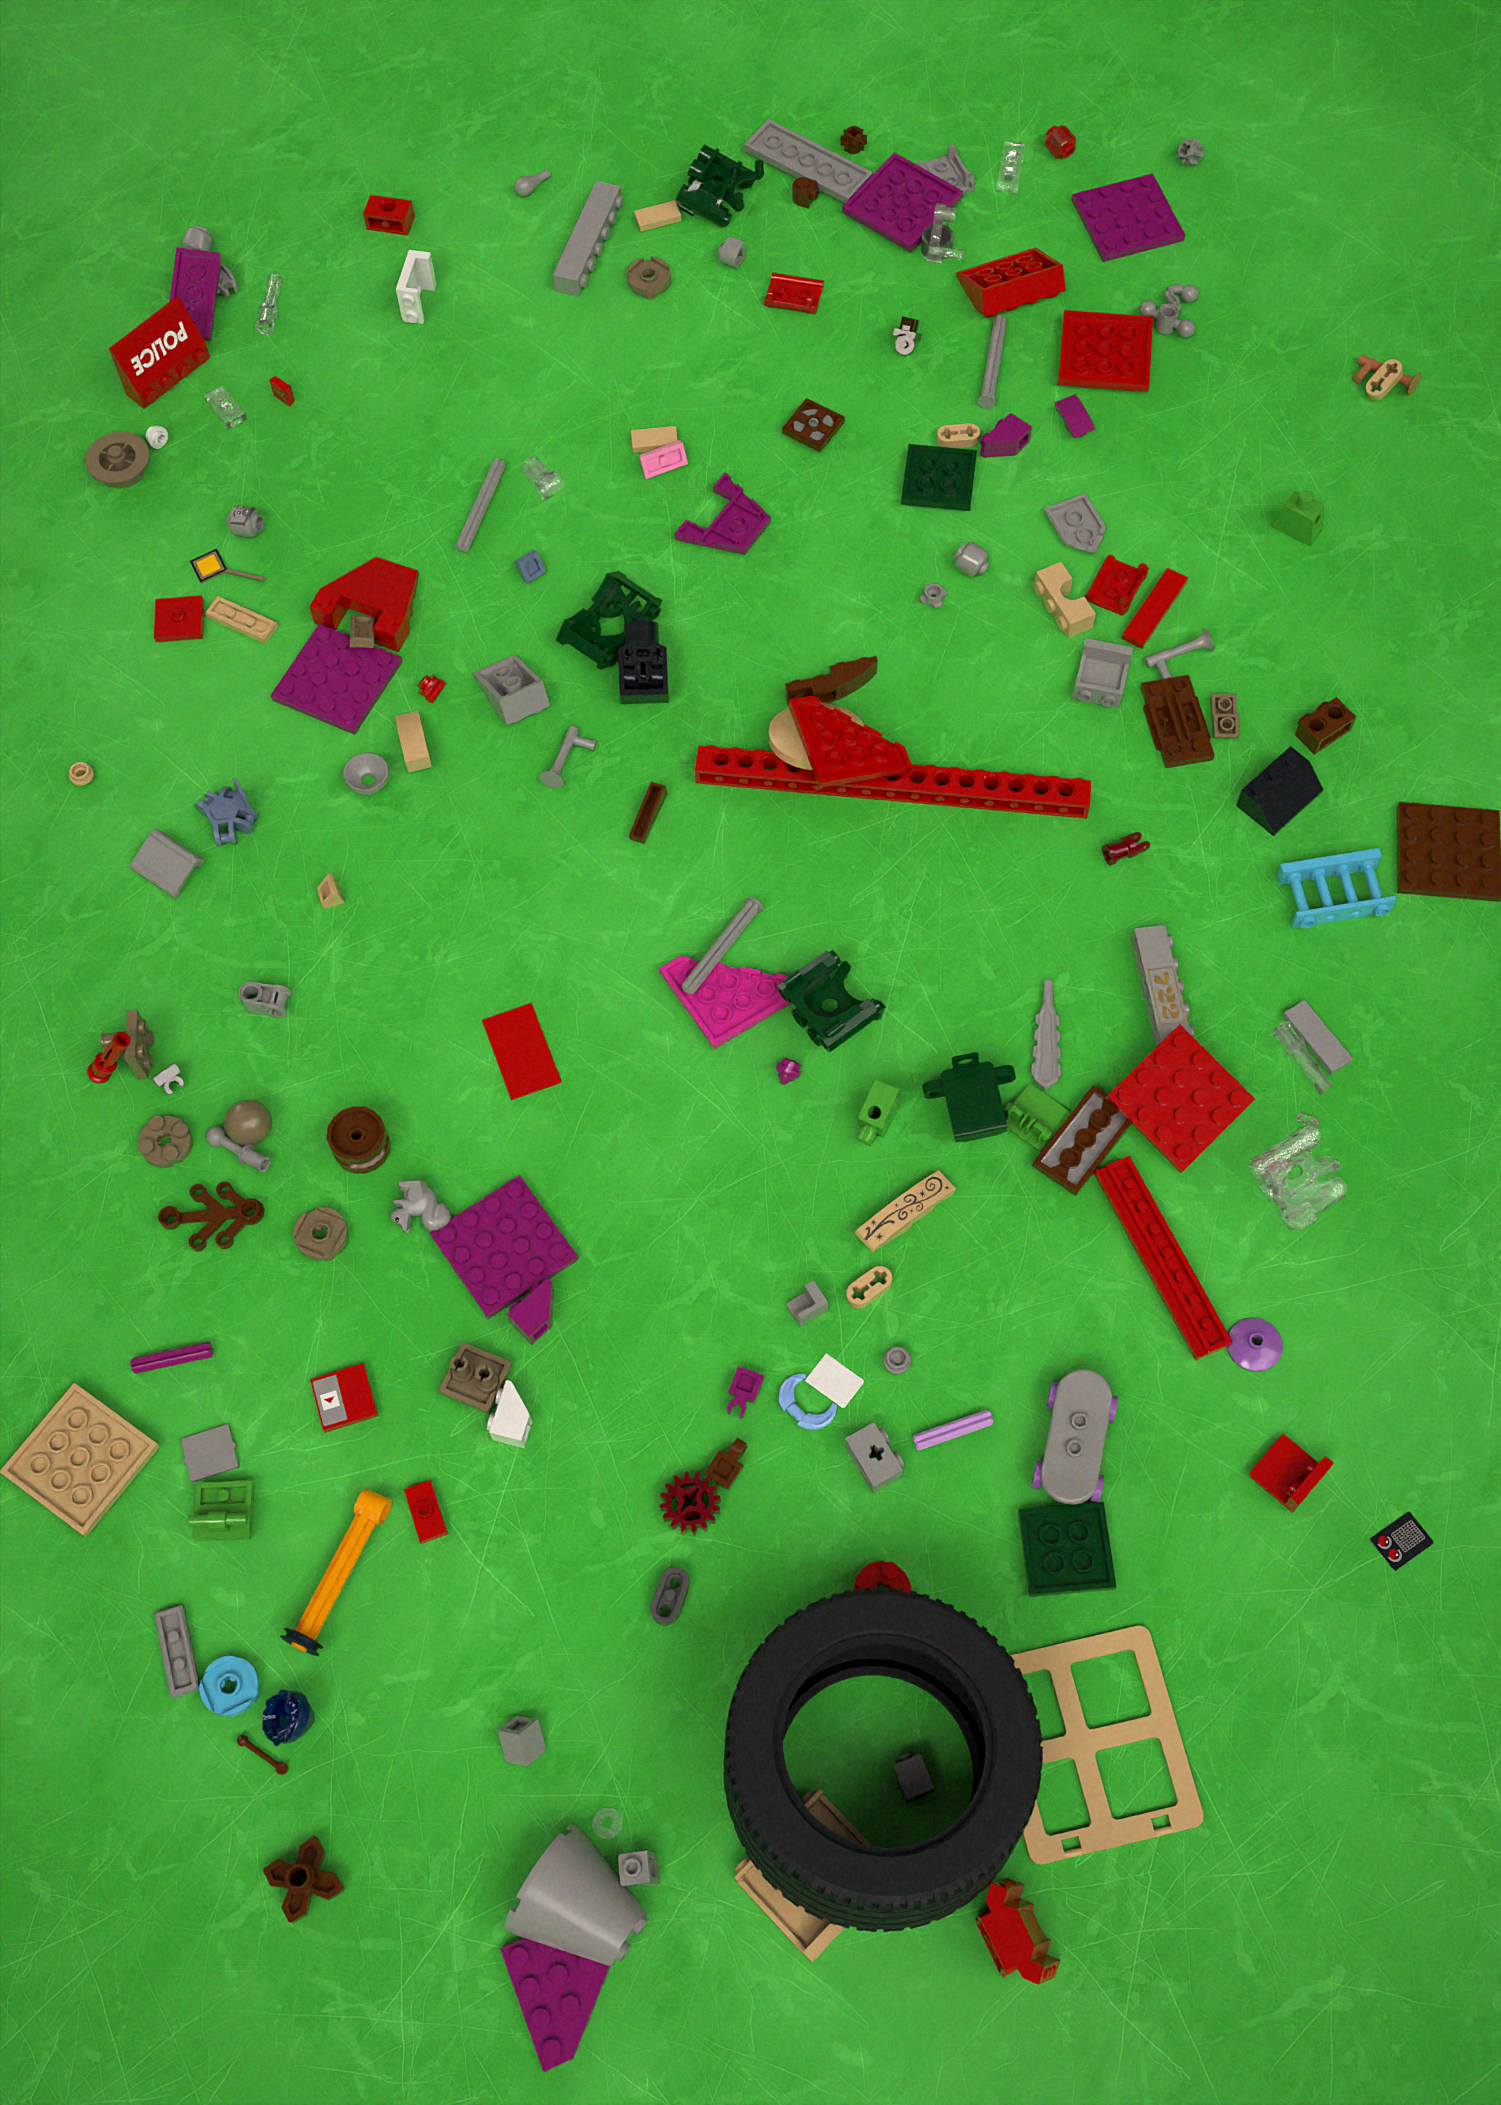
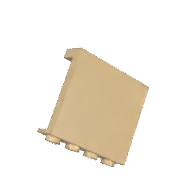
M821 1789L816 1793L811 1790L801 1800L810 1813L831 1831L853 1842L872 1846L823 1795ZM748 1856L735 1868V1871L738 1873L734 1877L735 1881L811 1964L845 1929L842 1926L830 1924V1920L823 1918L822 1921L806 1913L805 1908L802 1906L796 1907L788 1899H785L781 1891H776L764 1879L760 1869H756Z

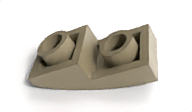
M1211 694L1210 706L1213 737L1238 739L1239 714H1237L1236 694Z

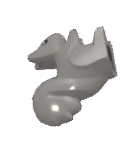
M420 1180L398 1182V1187L404 1192V1198L393 1200L395 1206L400 1208L392 1211L390 1216L392 1221L402 1227L406 1234L410 1231L412 1217L421 1216L423 1226L431 1232L441 1229L448 1224L451 1219L449 1208H446L444 1203H437L434 1191L428 1187L426 1182Z

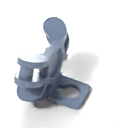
M236 778L232 779L237 789L236 791H232L231 787L223 786L219 795L208 791L203 802L198 801L195 804V808L202 815L207 816L211 822L217 846H222L225 842L237 844L236 828L243 833L251 834L254 829L252 824L259 817L258 813L251 809L246 792L242 789ZM238 813L244 817V820L236 818ZM228 824L229 832L221 833L220 825Z

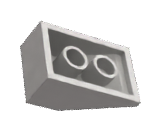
M516 654L473 673L474 678L497 715L507 725L517 723L528 715L540 713L544 708L550 706L543 681Z

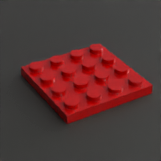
M1064 310L1058 385L1148 392L1153 317Z
M1181 1024L1105 1097L1180 1173L1255 1100Z

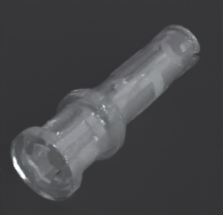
M271 274L269 276L264 303L258 310L260 316L255 323V327L262 334L268 335L275 331L274 322L279 314L277 303L283 282L282 277L278 274Z
M1291 1021L1280 1024L1271 1032L1273 1038L1277 1037L1285 1048L1284 1053L1293 1057L1309 1081L1314 1085L1319 1095L1330 1090L1334 1086L1333 1083H1331L1314 1058L1305 1048V1040L1299 1038L1293 1030Z

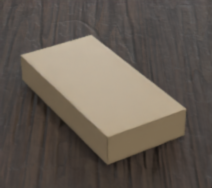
M675 200L634 211V217L640 232L682 221Z
M676 426L631 430L633 453L649 452L676 442Z

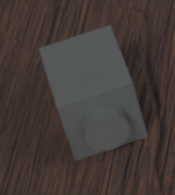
M909 1752L895 1759L897 1764L893 1765L892 1771L906 1804L934 1792V1784L921 1754L913 1756L912 1752Z

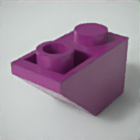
M1012 413L1008 414L1004 419H1000L997 422L995 428L990 433H986L982 437L980 456L983 458L1016 456L1030 442L1032 426Z
M549 1278L544 1282L536 1283L529 1291L530 1294L523 1300L516 1301L510 1307L507 1314L510 1323L531 1345L552 1327L554 1288Z

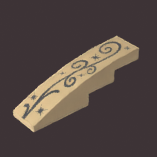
M938 1170L875 1214L858 1228L855 1234L873 1253L908 1231L913 1223L931 1213L937 1204L952 1196L956 1188Z

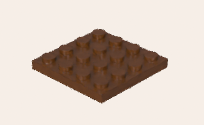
M1399 802L1397 805V893L1500 902V810Z

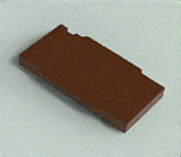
M1189 675L1142 683L1141 691L1145 701L1143 710L1155 748L1161 752L1165 769L1212 761L1214 759V752L1210 743V735Z

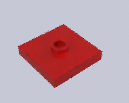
M202 595L155 599L154 639L156 642L203 639L204 599Z

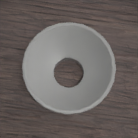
M361 753L354 756L347 762L344 768L346 784L352 791L358 794L368 795L378 792L386 785L389 777L388 766L385 760L373 753ZM366 776L376 778L375 782L371 785L362 784V780Z

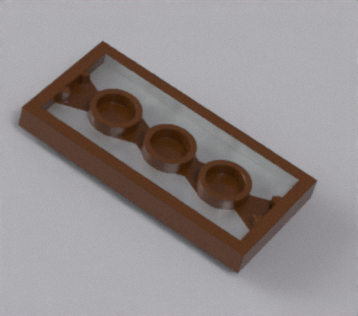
M1094 1085L1032 1165L1075 1196L1078 1195L1095 1170L1098 1169L1131 1126V1123L1105 1098L1108 1094Z

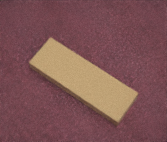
M219 596L216 597L205 612L208 619L264 644L268 642L278 628L277 622Z

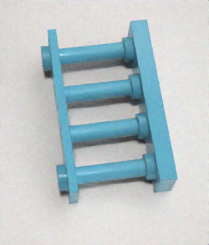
M1379 848L1281 864L1276 876L1278 884L1291 885L1299 912L1295 913L1292 920V929L1299 927L1307 929L1317 924L1371 915L1379 917L1390 913L1396 902V897L1383 898L1374 871L1382 857ZM1350 873H1364L1372 900L1358 901ZM1325 877H1340L1348 904L1334 906ZM1313 880L1316 882L1323 908L1309 910L1301 881Z

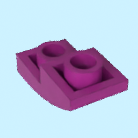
M1076 394L1055 402L1056 411L1063 418L1065 427L1073 438L1084 436L1088 432L1095 430L1089 414Z

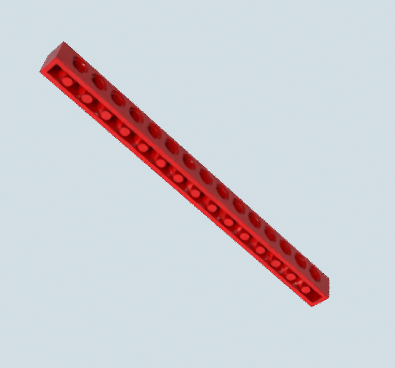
M698 745L695 765V781L697 784L1084 819L1088 817L1091 796V780H1084L1082 778L1069 779L1059 778L1058 776H1036L1030 773L1013 774L1007 771L991 772L983 769L968 770L959 767H936L935 765H912L913 767L908 773L819 788L813 770L792 766L777 757L774 752H767L761 749L744 750L737 747L722 748L714 745Z

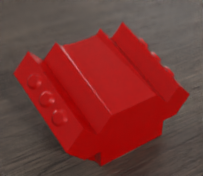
M1009 1878L992 1882L986 1897L989 1910L977 1915L975 1920L999 1974L1004 1978L1019 1970L1023 1979L1038 1985L1055 1978L1060 1959L1047 1955L1051 1939L1045 1937L1033 1912L1034 1904L1020 1899L1024 1884Z

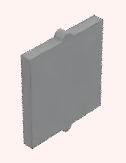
M229 1424L181 1439L185 1455L183 1462L187 1465L191 1483L240 1468L235 1451L237 1444L233 1442Z

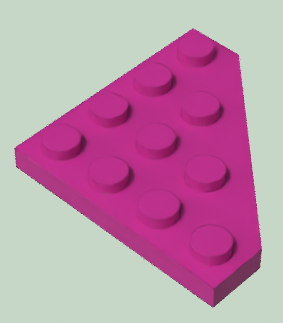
M679 956L659 968V973L713 1049L718 1048L792 1004V1002L788 1004L776 988V986L782 983V980L788 977L784 974L776 973V975L761 973V970L745 967L738 969L727 967L723 963H717L696 992L689 994L683 991L682 983L700 961L691 960V957Z

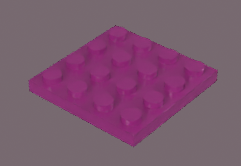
M894 152L842 206V213L907 251L912 252L925 238L927 230L935 227L963 198V191Z
M1153 173L1072 194L1071 201L1102 262L1184 241L1185 233Z
M318 624L272 692L271 698L272 701L355 735L402 664V659L400 656L376 646L374 648L350 647V636Z
M520 1175L450 1219L445 1227L430 1232L431 1238L487 1319L492 1318L528 1294L536 1283L544 1282L547 1278L551 1279L579 1260L575 1251Z

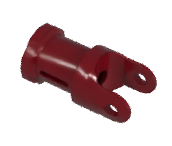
M1135 832L1122 837L1116 843L1102 846V854L1107 864L1111 866L1116 864V861L1125 857L1132 858L1147 851L1150 843L1144 841L1138 844L1137 842L1141 839V833Z

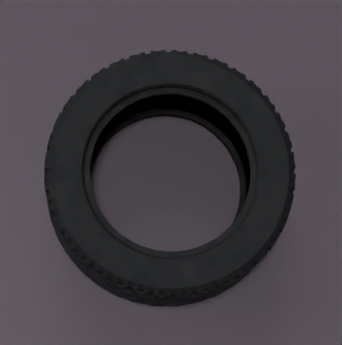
M871 1587V1589L859 1588L857 1592L847 1590L844 1593L832 1594L831 1598H821L815 1603L808 1604L804 1611L801 1608L795 1614L786 1618L785 1624H779L766 1637L765 1643H761L751 1656L749 1664L744 1668L730 1703L725 1731L723 1773L726 1801L735 1831L742 1846L747 1850L746 1854L757 1870L760 1869L764 1879L776 1891H781L782 1896L796 1907L802 1906L805 1908L806 1913L822 1921L823 1918L830 1920V1924L848 1929L852 1926L856 1927L858 1931L876 1932L877 1929H883V1932L903 1931L906 1927L914 1929L928 1925L931 1921H938L949 1916L958 1908L960 1909L971 1902L995 1879L996 1875L1008 1861L1030 1820L1041 1781L1043 1747L1040 1745L1042 1743L1040 1721L1036 1719L1037 1708L1034 1704L1032 1693L1027 1691L1028 1684L1024 1680L1021 1670L1014 1666L1015 1661L1012 1656H1009L1003 1645L1000 1647L997 1644L998 1639L994 1635L992 1636L988 1629L984 1626H978L977 1620L973 1617H968L964 1611L958 1612L954 1610L953 1605H947L938 1598H936V1601L929 1599L930 1595L917 1594L916 1591L907 1593L903 1592L904 1589L899 1588L894 1590L884 1587V1590H877V1587ZM878 1675L900 1679L928 1692L953 1716L966 1739L970 1751L973 1787L970 1804L961 1816L947 1829L932 1838L909 1846L893 1848L873 1847L853 1842L836 1834L823 1825L806 1808L789 1778L784 1758L783 1741L789 1726L800 1709L817 1693L832 1684L859 1676Z

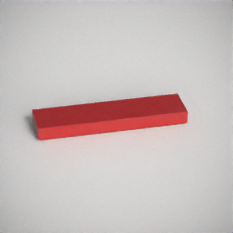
M1167 568L1123 632L1121 639L1143 649L1187 584L1188 577Z

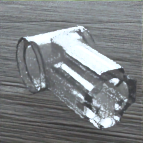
M531 456L525 460L524 465L521 467L522 472L535 485L542 499L548 500L565 489V483L558 472H551L537 457L533 458Z

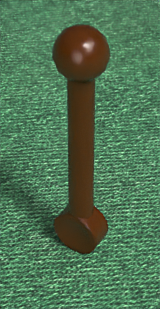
M240 1735L237 1738L239 1746L247 1747L276 1768V1772L279 1775H285L288 1772L287 1764L274 1760L249 1742L246 1735Z

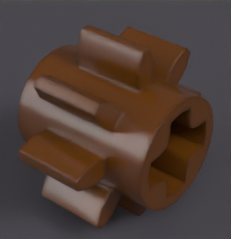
M851 126L844 130V135L841 136V145L844 146V151L850 154H858L860 151H864V145L867 144V135H863V129Z

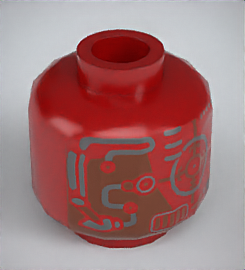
M1055 125L1047 131L1045 146L1055 158L1066 159L1075 151L1077 139L1066 125L1058 127Z

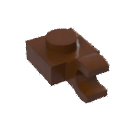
M736 1438L727 1454L719 1450L706 1470L705 1476L729 1491L744 1468V1465L738 1462V1460L748 1448L746 1446L747 1443Z

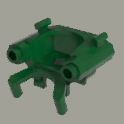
M704 144L697 159H694L687 174L690 176L688 185L681 187L676 197V203L680 204V210L691 216H694L696 213L719 227L723 225L727 227L732 214L729 213V209L722 206L723 200L735 211H742L744 208L743 194L737 192L734 195V189L737 186L744 189L746 187L751 188L755 180H760L764 176L763 161L756 160L755 171L744 167L742 162L739 161L737 163L719 153L718 148L714 150ZM711 178L724 183L722 185H715Z
M826 950L776 986L782 998L788 1004L792 1002L796 1006L791 1011L796 1022L802 1028L808 1025L809 1029L806 1031L811 1040L818 1047L822 1045L828 1052L833 1051L872 1021L881 1019L886 1007L881 1001L874 998L871 1000L866 999L865 1001L857 1000L846 991L844 981L848 978L851 965L847 961L841 963L840 958L833 950L830 952ZM838 968L834 977L831 979L829 974ZM829 998L837 1002V1008L831 1012H827L822 1008L823 1001Z

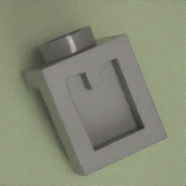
M645 1850L620 1854L618 1856L621 1886L626 1887L639 1884L644 1886L660 1885L657 1853Z

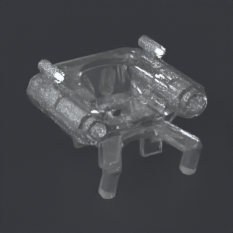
M1303 1112L1297 1115V1121L1306 1125L1252 1158V1163L1248 1164L1252 1174L1260 1183L1259 1187L1269 1202L1274 1201L1276 1205L1280 1206L1279 1216L1290 1230L1296 1227L1302 1230L1317 1220L1315 1215L1346 1196L1345 1192L1349 1190L1345 1181L1340 1176L1336 1179L1332 1176L1324 1182L1319 1179V1176L1339 1171L1341 1165L1337 1159L1325 1155L1319 1158V1162L1314 1160L1311 1149L1319 1145V1140L1322 1139V1135L1318 1130L1319 1121L1316 1116ZM1296 1165L1301 1166V1173L1298 1177L1288 1178L1287 1174Z

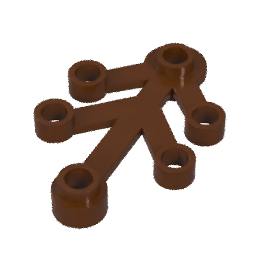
M228 1182L219 1183L216 1187V1192L221 1199L230 1200L237 1208H225L207 1193L203 1185L195 1184L190 1189V1196L194 1201L202 1202L210 1210L180 1213L177 1208L167 1206L159 1212L158 1220L168 1230L176 1229L180 1224L208 1222L197 1234H193L189 1238L190 1247L194 1251L200 1252L206 1248V1240L226 1220L236 1219L226 1231L217 1234L215 1240L221 1249H229L233 1245V1238L246 1225H254L260 1222L265 1211L260 1201L256 1199H243ZM223 1188H229L226 1194H221ZM203 1190L200 1196H194L196 1191ZM250 1210H256L254 1215L247 1216ZM176 1217L174 1222L167 1223L169 1218ZM229 1237L226 1243H220L222 1238ZM196 1240H202L200 1245L194 1246Z

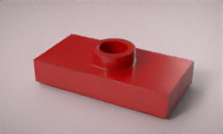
M429 1480L404 1489L419 1542L423 1544L448 1535L432 1481Z

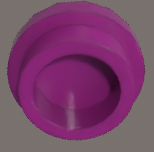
M783 1057L781 1062H778L776 1065L781 1085H786L799 1078L802 1073L800 1071L802 1065Z

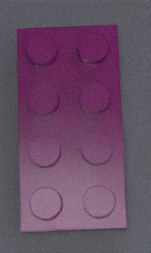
M176 247L169 302L175 297H179L204 340L211 341L222 255L219 252Z

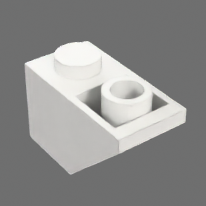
M506 1380L504 1388H499L496 1396L498 1407L496 1413L491 1414L489 1417L487 1430H489L490 1436L494 1441L525 1448L533 1422L513 1383Z

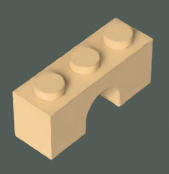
M1062 562L1037 571L1033 588L1037 596H1041L1045 602L1048 613H1052L1055 617L1059 630L1064 631L1066 636L1070 638L1092 629L1096 613L1085 597L1076 600H1069L1063 597L1070 593L1073 579Z

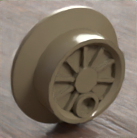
M114 432L100 437L89 447L85 457V464L90 475L96 480L113 488H127L136 484L143 477L149 462L150 453L147 444L139 436L129 432Z

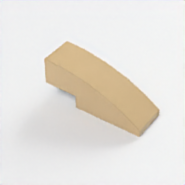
M419 711L395 716L408 773L431 768L432 764Z

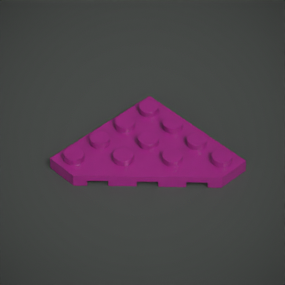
M526 1938L501 1948L502 1956L543 2072L573 2060L611 1966Z

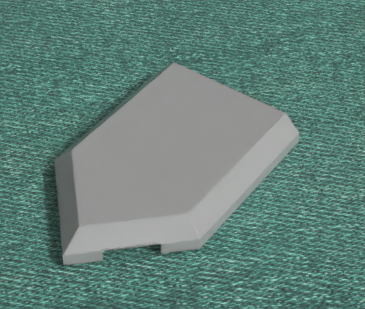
M1086 493L1044 508L1045 514L1064 545L1093 554L1097 553L1106 531V526Z

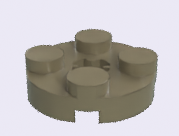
M650 257L651 260L645 261L643 258L637 259L628 267V287L633 292L645 296L647 299H654L658 294L664 292L671 283L669 266L665 261L656 257Z
M173 1116L152 1117L142 1129L138 1139V1149L149 1164L158 1168L172 1167L171 1164L178 1161L182 1162L188 1157L193 1146V1138L188 1126L181 1119ZM169 1137L172 1140L171 1144H165L164 1147L160 1146L161 1139Z
M319 1207L317 1210L310 1213L307 1211L299 1217L294 1226L293 1235L296 1246L306 1258L315 1261H332L346 1246L349 1230L340 1213L328 1207ZM323 1228L327 1229L325 1231L327 1234L325 1238L317 1239V1236L314 1235L316 1231L321 1232Z

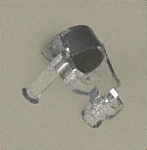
M936 203L933 225H929L922 232L921 252L925 256V261L942 263V260L948 257L964 261L965 249H953L954 233L949 228L948 221L954 223L955 207H946V204Z

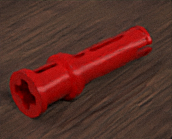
M117 1032V1035L113 1036L104 1052L98 1053L95 1056L93 1063L87 1069V1076L92 1082L103 1084L109 1080L111 1073L116 1070L118 1058L130 1044V1037L126 1033Z

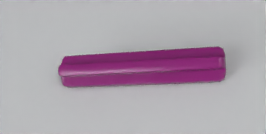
M203 1342L134 1357L130 1362L131 1369L137 1374L211 1358L213 1356V1348L210 1342Z

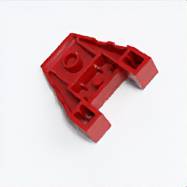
M375 557L319 589L309 606L314 623L336 630L348 609L378 618L373 627L377 645L399 652L409 635L410 618L413 613L412 605L416 594L419 572L418 570Z

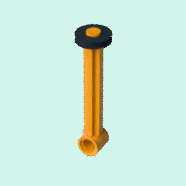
M367 1488L360 1493L353 1511L356 1516L296 1629L284 1628L287 1634L280 1636L295 1649L319 1656L316 1651L318 1648L323 1649V1646L316 1642V1639L375 1526L382 1525L386 1520L392 1506V1499Z

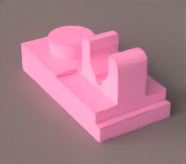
M680 440L639 456L645 479L688 464L683 442Z

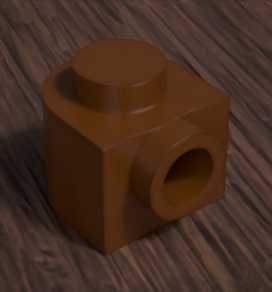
M800 177L794 180L792 184V200L796 205L809 209L812 202L818 198L819 188H817L816 180Z

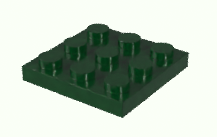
M909 444L901 504L970 511L977 450Z
M1104 1502L1018 1510L1029 1597L1116 1589Z

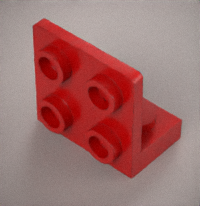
M1283 1434L1250 1471L1249 1477L1293 1513L1329 1471L1334 1462L1326 1456L1320 1462H1317Z

